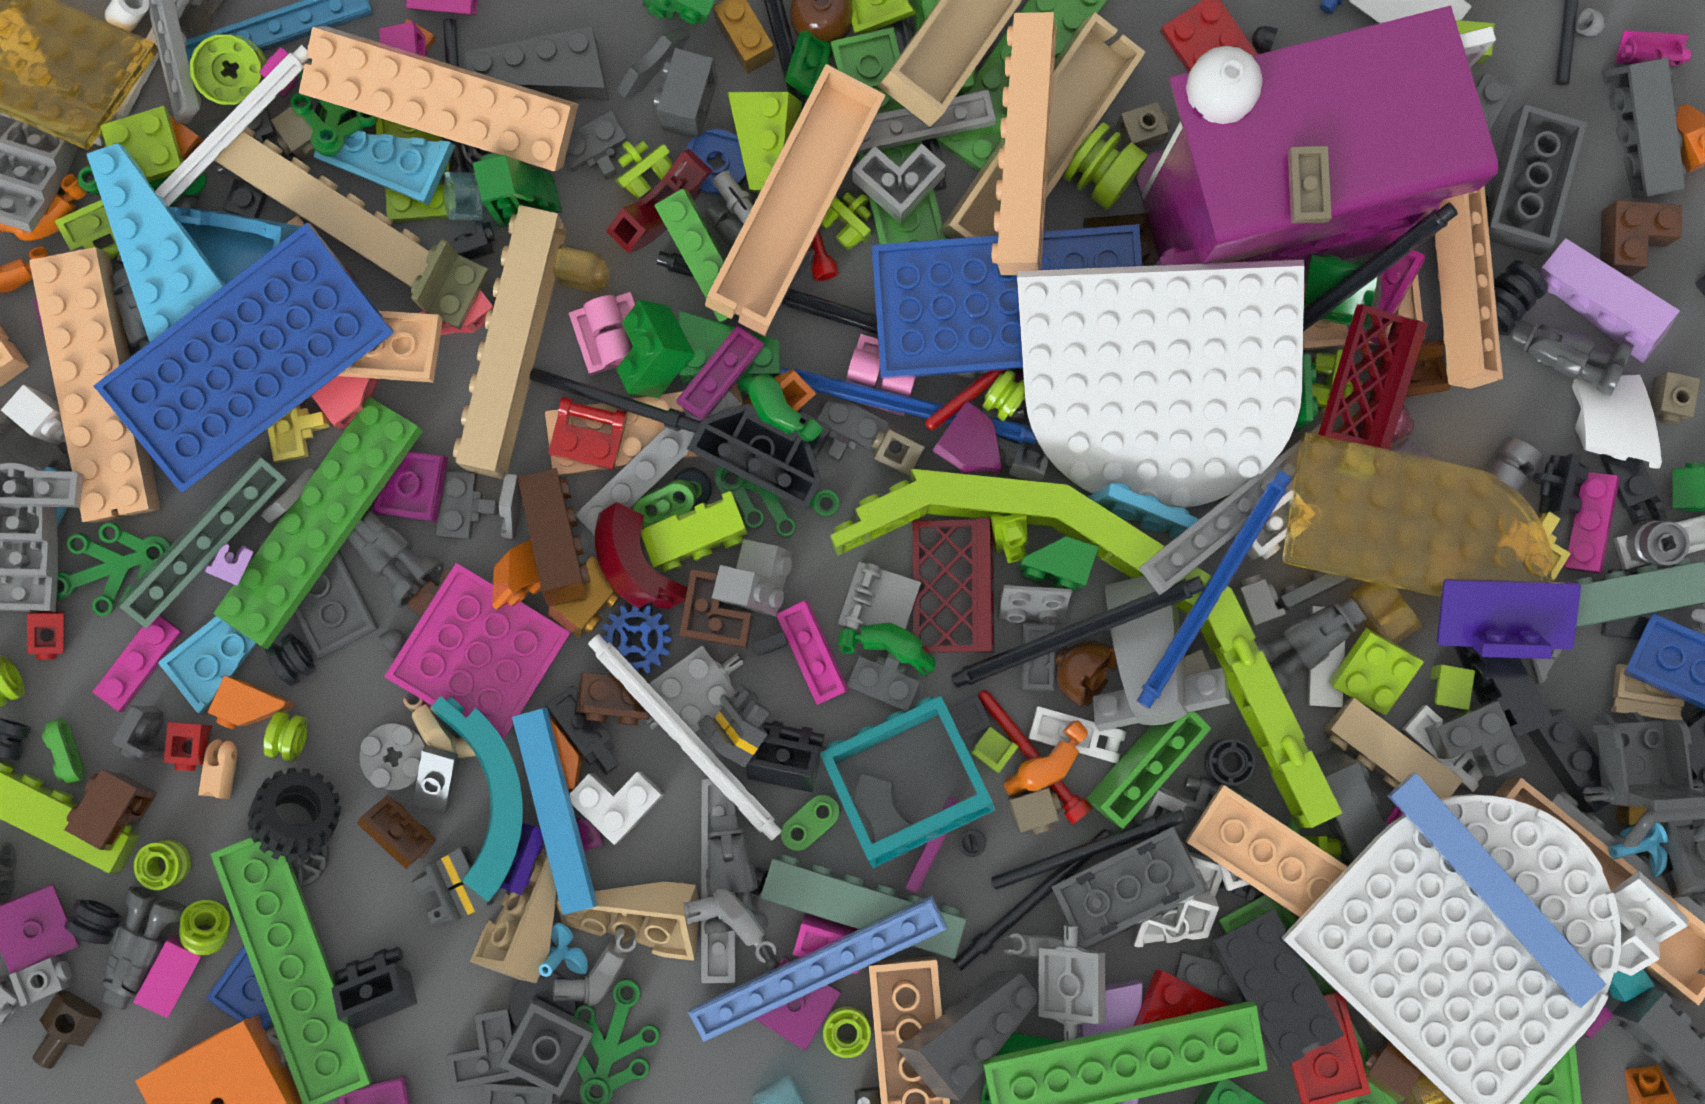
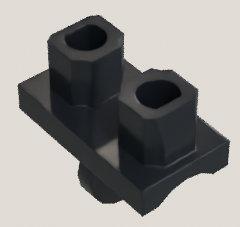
M1573 453L1566 456L1551 455L1550 462L1546 463L1544 473H1535L1533 475L1532 481L1541 485L1539 495L1542 497L1538 512H1551L1552 514L1580 512L1582 500L1580 496L1573 494L1574 485L1583 484L1587 480L1589 468L1580 463L1581 456Z

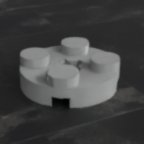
M391 723L379 726L371 731L361 742L359 760L362 772L372 785L377 788L386 790L408 788L417 782L421 752L427 744L416 730L406 725ZM392 747L395 752L401 751L403 756L398 759L399 765L395 767L392 762L386 761V756L389 755V749Z

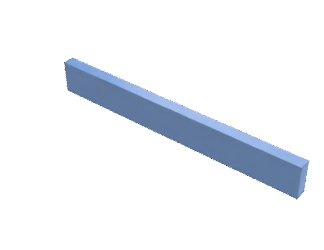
M1413 772L1387 795L1576 1006L1582 1008L1607 985L1417 773Z
M930 896L690 1008L688 1014L702 1041L705 1042L946 930L947 924L933 896Z

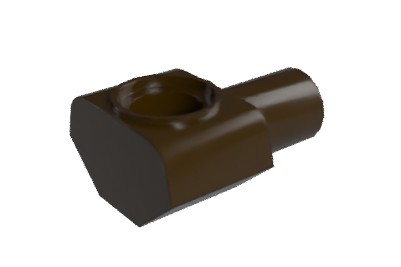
M62 990L57 992L40 1018V1022L47 1031V1034L32 1057L35 1063L44 1068L51 1069L54 1068L68 1044L83 1047L99 1023L102 1012L69 991ZM65 1014L71 1015L74 1018L75 1025L70 1024L66 1020Z

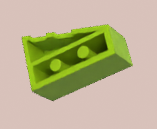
M728 92L749 189L759 195L801 114L802 102L789 92Z
M731 491L722 494L723 499L708 505L701 503L694 506L695 510L680 516L674 515L641 530L642 539L653 568L656 571L662 569L663 573L671 572L682 567L681 561L693 557L694 561H699L713 555L712 549L723 545L725 549H730L743 543V537L749 535Z

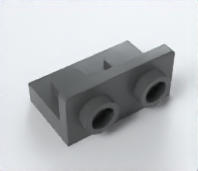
M131 706L111 743L120 747L119 753L134 761H138L139 758L148 760L153 757H161L164 750L149 743L148 740L149 738L153 739L162 726L160 718L164 712L153 706Z

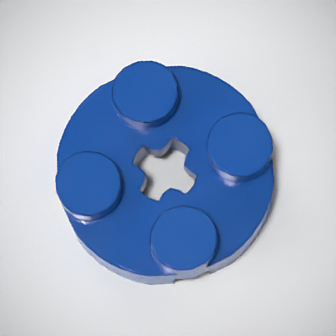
M710 129L705 134L700 135L698 138L695 137L689 142L686 149H691L712 170V173L700 187L699 191L708 195H721L718 189L714 187L712 181L723 171H729L739 186L744 182L747 176L739 140L735 134L724 129ZM716 155H721L722 162L725 165L719 167L718 170L712 169V165L708 163V160L715 159Z

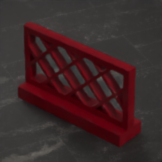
M1357 303L1318 435L1389 452L1428 323ZM1366 314H1370L1373 327L1364 332L1363 324ZM1392 323L1391 328H1390V332H1389V335H1388V338H1387V335H1386V332H1385V329H1384V328H1386L1388 325H1390V324ZM1377 335L1380 346L1371 352L1368 341ZM1360 348L1364 359L1354 365V354ZM1382 356L1379 368L1377 370L1374 361H1376L1379 357ZM1367 368L1370 379L1361 385L1358 374ZM1351 381L1354 392L1345 398L1343 394L1345 385ZM1372 388L1369 401L1367 402L1365 393ZM1355 401H1358L1360 411L1351 417L1348 407ZM1341 413L1344 424L1336 431H1332L1335 418ZM1362 421L1358 435L1355 426Z
M991 518L912 521L913 580L922 581L926 585L922 592L920 585L913 606V634L921 639V632L931 623L944 635L934 646H922L927 653H995L994 543ZM959 527H971L972 540L961 550L949 537ZM920 528H934L943 537L928 550L920 542ZM940 528L951 529L945 534ZM947 540L959 553L945 567L933 553ZM920 547L926 552L922 558ZM971 547L972 559L965 554ZM931 557L943 570L929 583L921 576V566ZM962 557L972 564V573L963 583L950 571ZM946 573L959 585L947 599L933 587ZM971 580L972 592L966 587ZM964 589L972 597V607L962 616L950 602ZM929 590L943 602L931 616L921 608V599ZM946 606L960 618L947 632L933 620ZM921 614L927 619L922 625ZM971 614L972 625L966 620ZM964 622L972 630L973 645H958L950 635ZM948 639L953 645L941 644Z

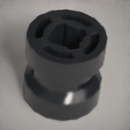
M0 718V757L20 760L23 752L21 744L24 739L28 738L31 727Z

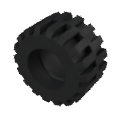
M296 767L288 768L286 774L281 770L277 771L272 779L266 778L261 788H258L249 809L248 817L250 818L247 824L248 830H253L251 835L253 842H261L259 849L263 853L270 850L273 852L271 857L278 860L281 855L286 856V862H293L295 857L299 856L300 861L308 859L311 853L314 856L317 855L323 846L328 844L339 822L341 806L338 803L340 797L338 793H332L333 784L330 781L325 784L322 781L324 776L320 773L313 776L309 774L311 769L303 768L300 773L296 771ZM285 803L298 804L309 812L312 823L306 826L290 825L280 818L276 807Z

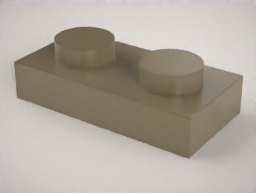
M1328 146L1290 147L1288 150L1291 224L1328 223L1332 219Z

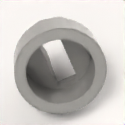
M1587 8L1576 19V31L1585 36H1597L1605 28V17L1599 11Z

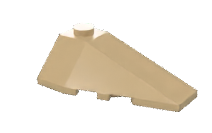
M545 844L540 854L535 858L529 884L524 888L522 895L513 892L510 894L505 893L500 901L504 908L495 922L491 920L487 922L470 962L518 980L537 983L541 975L539 967L545 961L550 951L557 894Z
M663 881L594 891L598 906L565 915L562 914L559 898L557 897L556 899L560 919L564 925L597 936H602L605 933L615 935L618 929L624 928L625 934L622 942L629 941L635 933L636 942L653 948L652 954L666 958L692 961L696 958L699 921L688 925L683 902L699 900L696 885Z

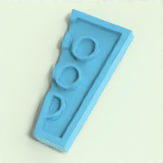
M357 131L345 138L344 146L337 155L328 157L315 151L313 157L330 166L429 205L455 145L449 141L440 140L439 142H433L423 138L412 137L408 139L389 134L373 135ZM325 137L323 140H330L332 137Z
M1111 483L1088 496V498L1121 519L1139 521L1140 529L1150 532H1164L1168 530L1170 531V538L1173 539L1199 520V518L1189 515V511L1184 508L1164 505L1160 503V499L1157 497L1137 494L1131 491L1129 486L1122 483Z
M216 616L161 659L158 664L198 714H203L212 703L224 675L233 676L257 643Z

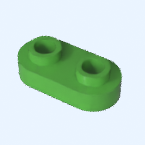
M674 480L643 495L636 502L633 510L644 515L642 526L646 528L674 515L680 516L689 512L696 502L697 494L689 482ZM675 492H683L685 494L686 499H677L675 496ZM648 505H654L657 508V513L650 512Z
M62 717L47 722L45 730L42 732V738L46 747L52 751L55 760L53 770L56 777L60 781L64 780L68 785L84 780L85 767L68 722Z
M818 795L812 798L784 823L781 829V839L784 845L794 851L808 848L838 820L840 810L836 800L828 795ZM821 805H825L829 809V815L826 818H820L816 814L817 808ZM794 828H801L803 830L804 837L801 840H794L792 838L791 831Z

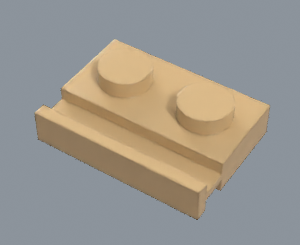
M1616 665L1613 687L1614 705L1611 707V712L1620 714L1638 712L1641 717L1660 720H1683L1681 709L1684 707V700L1625 675L1624 671L1627 665Z

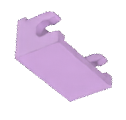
M226 544L219 549L210 563L204 567V571L238 586L253 551L251 548L242 545L234 558V554L228 552L229 545Z

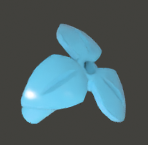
M1655 823L1637 847H1625L1624 843L1612 845L1609 847V855L1613 859H1618L1647 851L1650 853L1649 866L1652 875L1658 877L1664 871L1667 863V852L1660 846V843L1668 842V836L1661 823ZM1634 825L1622 830L1619 833L1620 836L1625 839Z
M555 923L552 927L551 939L556 947L550 945L549 954L539 967V973L544 977L550 976L563 959L569 970L578 974L587 973L588 961L580 948H568L574 936L571 930L564 924Z

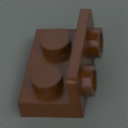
M581 672L576 712L586 713L585 720L606 722V716L619 717L618 724L638 726L639 720L649 719V713L645 712L642 705L615 676Z
M388 794L362 815L357 822L368 835L405 869L409 868L419 858L425 857L436 842V839L430 834L429 830L425 826L420 825L406 812L400 803L395 802Z

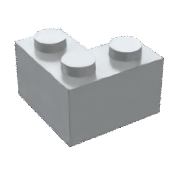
M922 143L900 167L874 146L852 169V181L901 224L944 178L946 165Z
M743 539L736 568L720 565L712 598L744 610L776 616L778 608L783 603V588L786 576L789 575L792 568V552L779 546Z

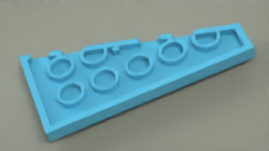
M116 143L87 153V157L149 342H151L226 284L218 278L202 251L182 224L168 210V205L163 198L154 191L147 181L146 175L124 145Z

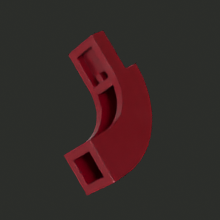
M691 149L683 150L659 184L641 200L622 207L606 229V232L628 254L645 247L667 230L654 205L681 189L688 190L695 201L701 194L699 191L700 187L712 173V170Z
M615 502L599 512L595 528L596 554L608 582L622 598L637 608L653 602L658 608L670 609L684 602L688 587L659 574L644 558L640 546V534L644 515Z

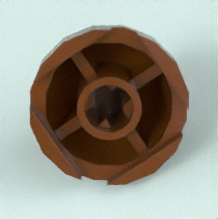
M793 0L790 8L792 28L798 37L800 32L808 30L813 36L831 44V41L843 39L848 35L852 27V0Z
M1088 639L1079 641L1070 648L1064 647L1056 659V664L1059 665L1056 673L1057 683L1061 692L1078 706H1089L1093 702V696L1100 695L1109 680L1104 679L1108 668L1114 671L1117 666L1114 649L1099 641Z

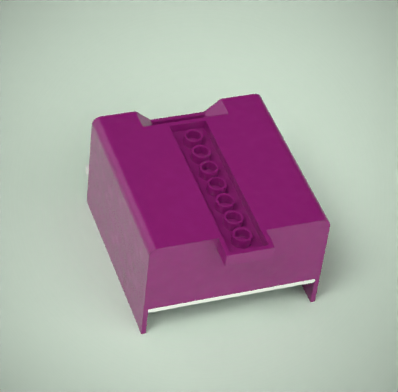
M1450 5L1254 55L1253 58L1260 66L1263 78L1260 98L1252 110L1242 119L1227 124L1209 122L1203 118V114L1198 112L1196 107L1193 109L1189 103L1186 91L1190 72L1170 77L1169 82L1181 121L1166 149L1149 153L1146 162L1135 176L1145 213L1149 214L1154 245L1159 259L1155 266L1304 260V270L1310 268L1312 255L1322 257L1325 254H1329L1345 260L1380 251L1405 234L1434 209L1439 210L1440 203L1444 199L1480 190L1498 173V160L1470 68L1496 41L1493 28L1488 27L1460 34ZM1328 146L1332 216L1328 223L1291 224L1288 150L1290 147Z

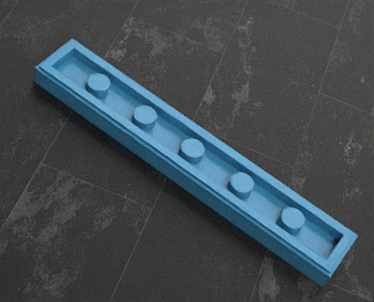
M302 0L187 39L186 53L188 62L192 58L194 49L204 39L216 34L240 35L252 40L262 51H266L310 36L312 27L327 26L334 28L374 13L369 0Z
M547 707L513 716L512 719L562 914L565 915L596 907L598 903Z

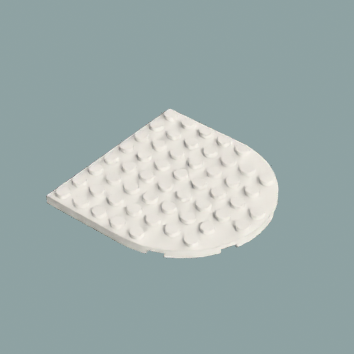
M1304 260L1018 271L1017 282L1023 371L1028 418L1033 433L1046 456L1072 482L1092 494L1111 483H1122L1129 486L1131 491L1137 494L1157 497L1160 499V503L1169 507L1189 508L1213 502L1232 494L1252 477H1255L1258 473L1262 474L1281 453L1293 432L1301 404Z
M1469 794L1442 798L1440 800L1607 984L1582 1008L1574 1004L1404 814L1389 824L1373 839L1281 938L1455 1104H1519L1587 1031L1608 999L1606 994L1614 972L1617 973L1621 953V925L1614 892L1610 891L1600 862L1590 848L1576 833L1547 812L1513 799L1493 795Z

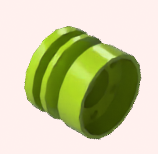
M216 34L204 39L194 49L190 60L191 78L197 90L208 100L221 105L240 104L265 79L259 71L267 60L263 51L252 40L240 35ZM228 62L239 65V68L236 70L238 77L227 75L226 71L229 69Z
M1103 122L1094 132L1088 134L1078 146L1063 179L1071 183L1079 173H1082L1083 175L1076 188L1082 190L1091 181L1094 182L1096 186L1090 199L1108 211L1135 178L1149 154L1132 142L1121 152L1116 150L1115 148L1120 141L1121 134L1116 132L1107 142L1104 141L1111 126Z

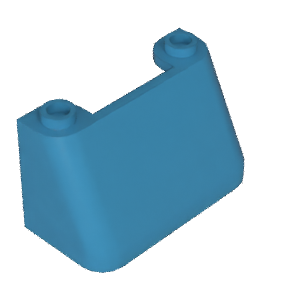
M167 207L210 262V267L218 278L224 281L225 284L302 227L212 210Z

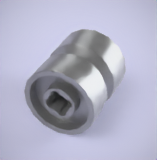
M1506 437L1495 453L1497 460H1491L1481 474V479L1494 491L1506 497L1517 499L1529 483L1527 476L1535 474L1543 461V456L1530 444L1514 437Z
M1641 521L1631 528L1626 540L1627 549L1633 558L1639 562L1659 565L1677 564L1687 555L1690 546L1689 535L1685 528L1678 523L1670 521Z

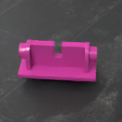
M1623 30L1615 62L1637 64L1668 58L1670 66H1680L1683 62H1688L1691 57V50L1686 49L1689 35Z

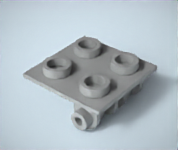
M859 562L838 624L860 632L861 626L888 622L906 629L921 582L880 569L878 566L870 563Z
M1004 585L1003 591L1000 590L999 593L1000 609L998 619L1007 620L1011 623H1021L1024 621H1038L1042 624L1051 625L1064 623L1072 589Z

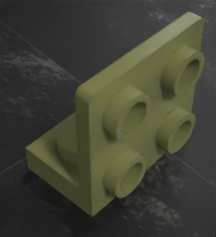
M441 239L438 246L434 245L430 249L426 259L428 265L423 275H418L411 287V299L426 314L440 315L443 318V322L461 330L490 271L488 268L458 255L448 241Z

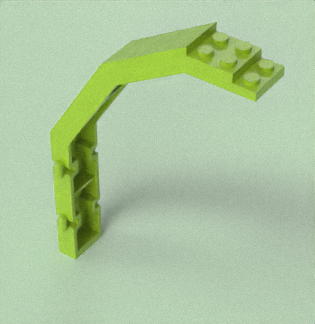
M911 469L910 484L907 480L891 486L889 488L891 493L880 498H878L877 494L861 500L859 502L860 507L855 509L857 523L854 524L852 520L846 521L834 528L836 533L830 535L833 549L836 555L839 556L926 515L977 519L991 518L992 512L1026 515L1027 525L1051 527L1065 537L1067 536L1099 547L1096 557L1131 579L1144 576L1138 567L1165 547L1069 485ZM1196 566L1178 582L1185 578L1190 580L1200 576L1205 587L1212 576ZM1227 586L1201 627L1200 632L1213 658L1216 657L1220 667L1224 669L1227 675L1228 689L1260 754L1264 755L1269 765L1267 768L1296 827L1313 828L1342 814V811L1312 750H1308L1303 740L1305 736L1263 651H1259L1254 641L1256 637L1232 589ZM1202 591L1193 594V598L1175 603V606L1188 615Z

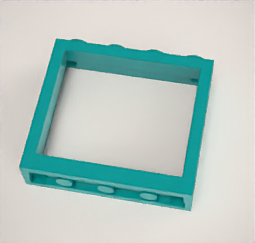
M941 696L935 699L934 697H927L918 702L916 708L905 713L904 711L895 712L886 718V722L876 727L873 725L866 726L857 731L855 737L846 741H834L826 747L825 751L820 753L872 868L995 811L993 801ZM939 715L977 795L872 844L836 764Z

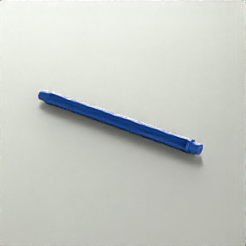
M782 367L780 374H783L792 369ZM795 368V371L818 393H825L834 397L899 413H906L928 419L944 406L856 383L828 378ZM958 412L945 421L944 424L950 425ZM987 416L993 421L996 436L1018 441L1021 444L1023 441L1036 444L1037 439L1033 430L1026 427L1027 424L1006 420L1003 422L998 418Z
M1278 471L1274 479L1268 482L1267 488L1205 586V590L1200 594L1149 679L1141 687L1143 691L1136 701L1142 706L1150 709L1155 699L1160 698L1162 690L1216 605L1223 590L1229 584L1278 502L1286 494V487L1292 479L1288 474Z

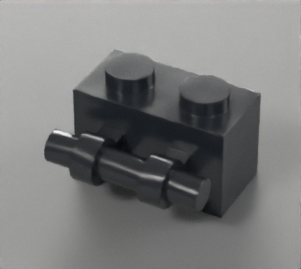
M775 720L772 723L764 722L762 728L768 735L746 765L747 779L813 792L820 764V747H823L825 734L813 732V728L804 726L802 729L783 726V722Z
M399 947L388 951L385 948L376 951L373 957L363 961H351L346 964V968L335 972L336 980L340 985L331 989L339 1021L356 1029L418 1004L411 973L394 963L403 959V954Z

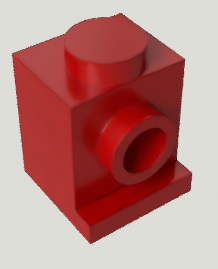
M65 611L28 612L27 654H36V659L39 660L57 659V654H63L65 651ZM43 629L52 630L54 633L53 639L44 640L41 637V631Z
M168 722L163 763H174V770L195 771L196 765H203L212 725ZM190 741L193 742L191 753H189L186 749V746Z

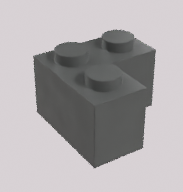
M1499 701L1483 702L1469 708V710L1462 711L1425 728L1438 759H1452L1471 750L1483 777H1498L1527 764Z

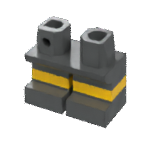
M740 685L731 698L724 694L721 695L720 702L723 707L714 719L705 715L698 725L719 754L745 768L768 735L762 728V725L771 713L764 705L757 702L759 698L754 692Z
M467 846L458 848L440 860L424 867L425 871L412 880V884L419 896L435 890L440 902L426 908V914L432 925L448 920L451 923L493 904L492 899L489 902H485L465 884L453 889V886L462 882L460 880L474 863Z

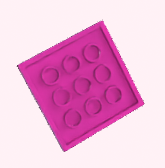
M455 563L384 677L431 706L440 696L445 700L451 697L465 709L462 715L466 718L477 708L490 721L504 741L514 725L512 717L521 714L571 632L522 602L513 607L508 603L496 610L492 605L493 584L460 564Z

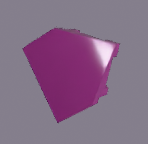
M966 401L936 444L933 452L959 468L960 474L989 471V474L999 473L1001 471V463L993 421L978 408Z

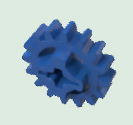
M634 605L631 612L625 606H621V615L619 617L612 613L609 614L610 619L613 621L611 626L602 624V628L608 632L607 636L602 638L615 647L614 637L616 631L621 634V644L617 647L619 653L625 659L629 658L632 654H641L646 660L629 663L638 673L640 668H643L647 674L652 673L651 664L654 663L660 667L663 665L659 659L661 654L670 655V652L664 648L665 644L673 642L672 638L664 635V632L670 629V625H660L659 623L663 615L658 613L652 617V607L647 606L643 612H640V608ZM632 618L646 620L640 626H631L626 622ZM626 629L637 635L643 634L640 640L646 651L635 645L629 646L632 640ZM656 630L658 643L654 650L651 647V635Z

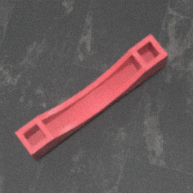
M480 291L461 330L442 322L441 335L474 333L485 324L487 312L489 309L493 310L494 306L484 293ZM337 376L314 393L312 398L330 422L338 429L343 430L350 424L356 414L362 411L364 408L363 404L368 397L372 398L380 379Z

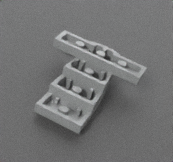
M0 80V115L16 120L0 138V223L32 233L60 189V183L69 171L80 141L83 140L103 146L105 140L100 125L116 121L117 118L115 114L78 104L75 99L59 91L49 89L32 90Z
M18 463L0 464V611L56 612L58 537L55 507L80 508L83 474L67 471H44L39 467Z
M1145 576L1105 585L1107 610L1156 590ZM1175 604L1110 629L1124 689L1093 696L1095 726L1099 731L1136 723L1163 725L1182 718L1188 712L1230 704L1227 675L1224 669L1219 668L1185 676V655L1162 690L1160 698L1155 699L1150 709L1136 701L1143 691L1141 687L1149 679L1180 628L1179 611Z

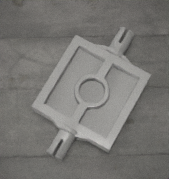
M702 645L651 681L649 685L695 733L700 729L698 724L705 715L714 719L723 707L720 702L721 695L724 694L731 698L736 692L731 685L729 674L744 665V662L741 659L730 666V664L740 658L735 653V655L720 664L712 659ZM650 715L649 719L645 721L648 724L652 720H654V718ZM654 721L649 727L654 730L659 724Z
M1063 925L1064 946L1058 948L1047 946L1039 948V1017L1055 1019L1064 1024V1041L1078 1038V1024L1105 1023V952L1088 951L1079 947L1077 925Z

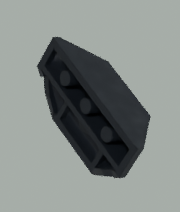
M748 403L703 418L687 447V450L806 510L822 481L809 441H804L796 430L789 435L763 422L757 415L754 406Z

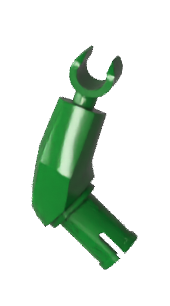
M744 373L739 378L737 383L739 391L747 395L749 394L755 411L763 422L789 435L796 430L804 441H812L822 433L823 428L812 418H809L804 425L799 422L801 414L786 403L781 386L772 376L765 373L757 376L751 375V373Z
M890 622L861 626V633H857L850 628H845L839 633L837 645H840L839 651L841 653L852 654L855 652L856 644L863 643L865 650H887L899 662L911 664L919 674L924 676L927 675L926 670L932 673L936 667V659L922 648V641L918 636Z

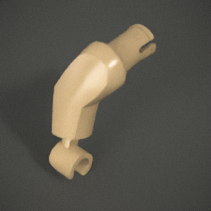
M405 696L403 697L406 708L413 712L412 719L422 739L428 746L458 754L457 761L458 758L476 756L462 737L455 738V735L452 736L451 732L444 727L437 715L430 710L431 706L425 704V701L420 699L417 704L410 705Z

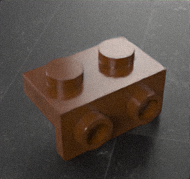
M1443 340L1422 341L1406 397L1450 390L1451 385L1448 384L1446 366L1442 358L1445 349ZM1382 356L1376 360L1375 365L1377 367V370L1379 368Z

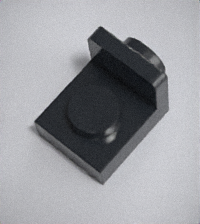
M479 214L472 216L478 234H462L457 236L454 242L450 243L458 255L469 260L494 253L491 242L496 240L490 223H484Z

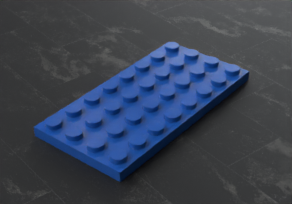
M306 223L93 386L178 490L183 493L394 334L395 331L312 225Z
M1139 224L1044 232L1041 270L1142 266ZM999 235L872 245L881 379L1023 369L1017 275H1001L997 263H992L993 243H998Z

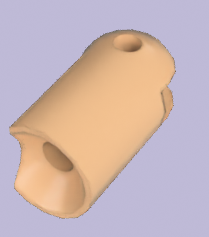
M216 739L206 747L198 796L231 799L238 757L237 747L232 741H225L223 743L222 740Z

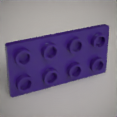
M1444 579L1436 641L1440 646L1473 647L1482 657L1551 659L1552 649L1570 650L1574 647L1581 586L1575 582Z

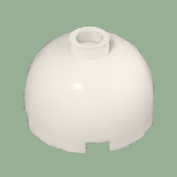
M1232 46L1213 48L1197 60L1188 75L1186 91L1189 103L1193 109L1196 107L1198 112L1203 114V118L1209 122L1219 124L1237 122L1252 110L1260 98L1263 82L1261 69L1253 56L1241 48Z

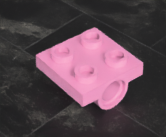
M631 292L616 297L614 295L601 296L586 302L583 305L584 308L569 312L590 376L618 367L633 348L622 325V321L635 306Z
M860 334L857 347L850 362L846 381L910 397L916 377L881 379L878 339ZM867 405V406L874 407V408H877V409H880V410H884V411H887V412H890V413H894V414H897V415H900V416H904V415H905V413H899V412H895V411H891V410H887V409H883V408H879V407Z

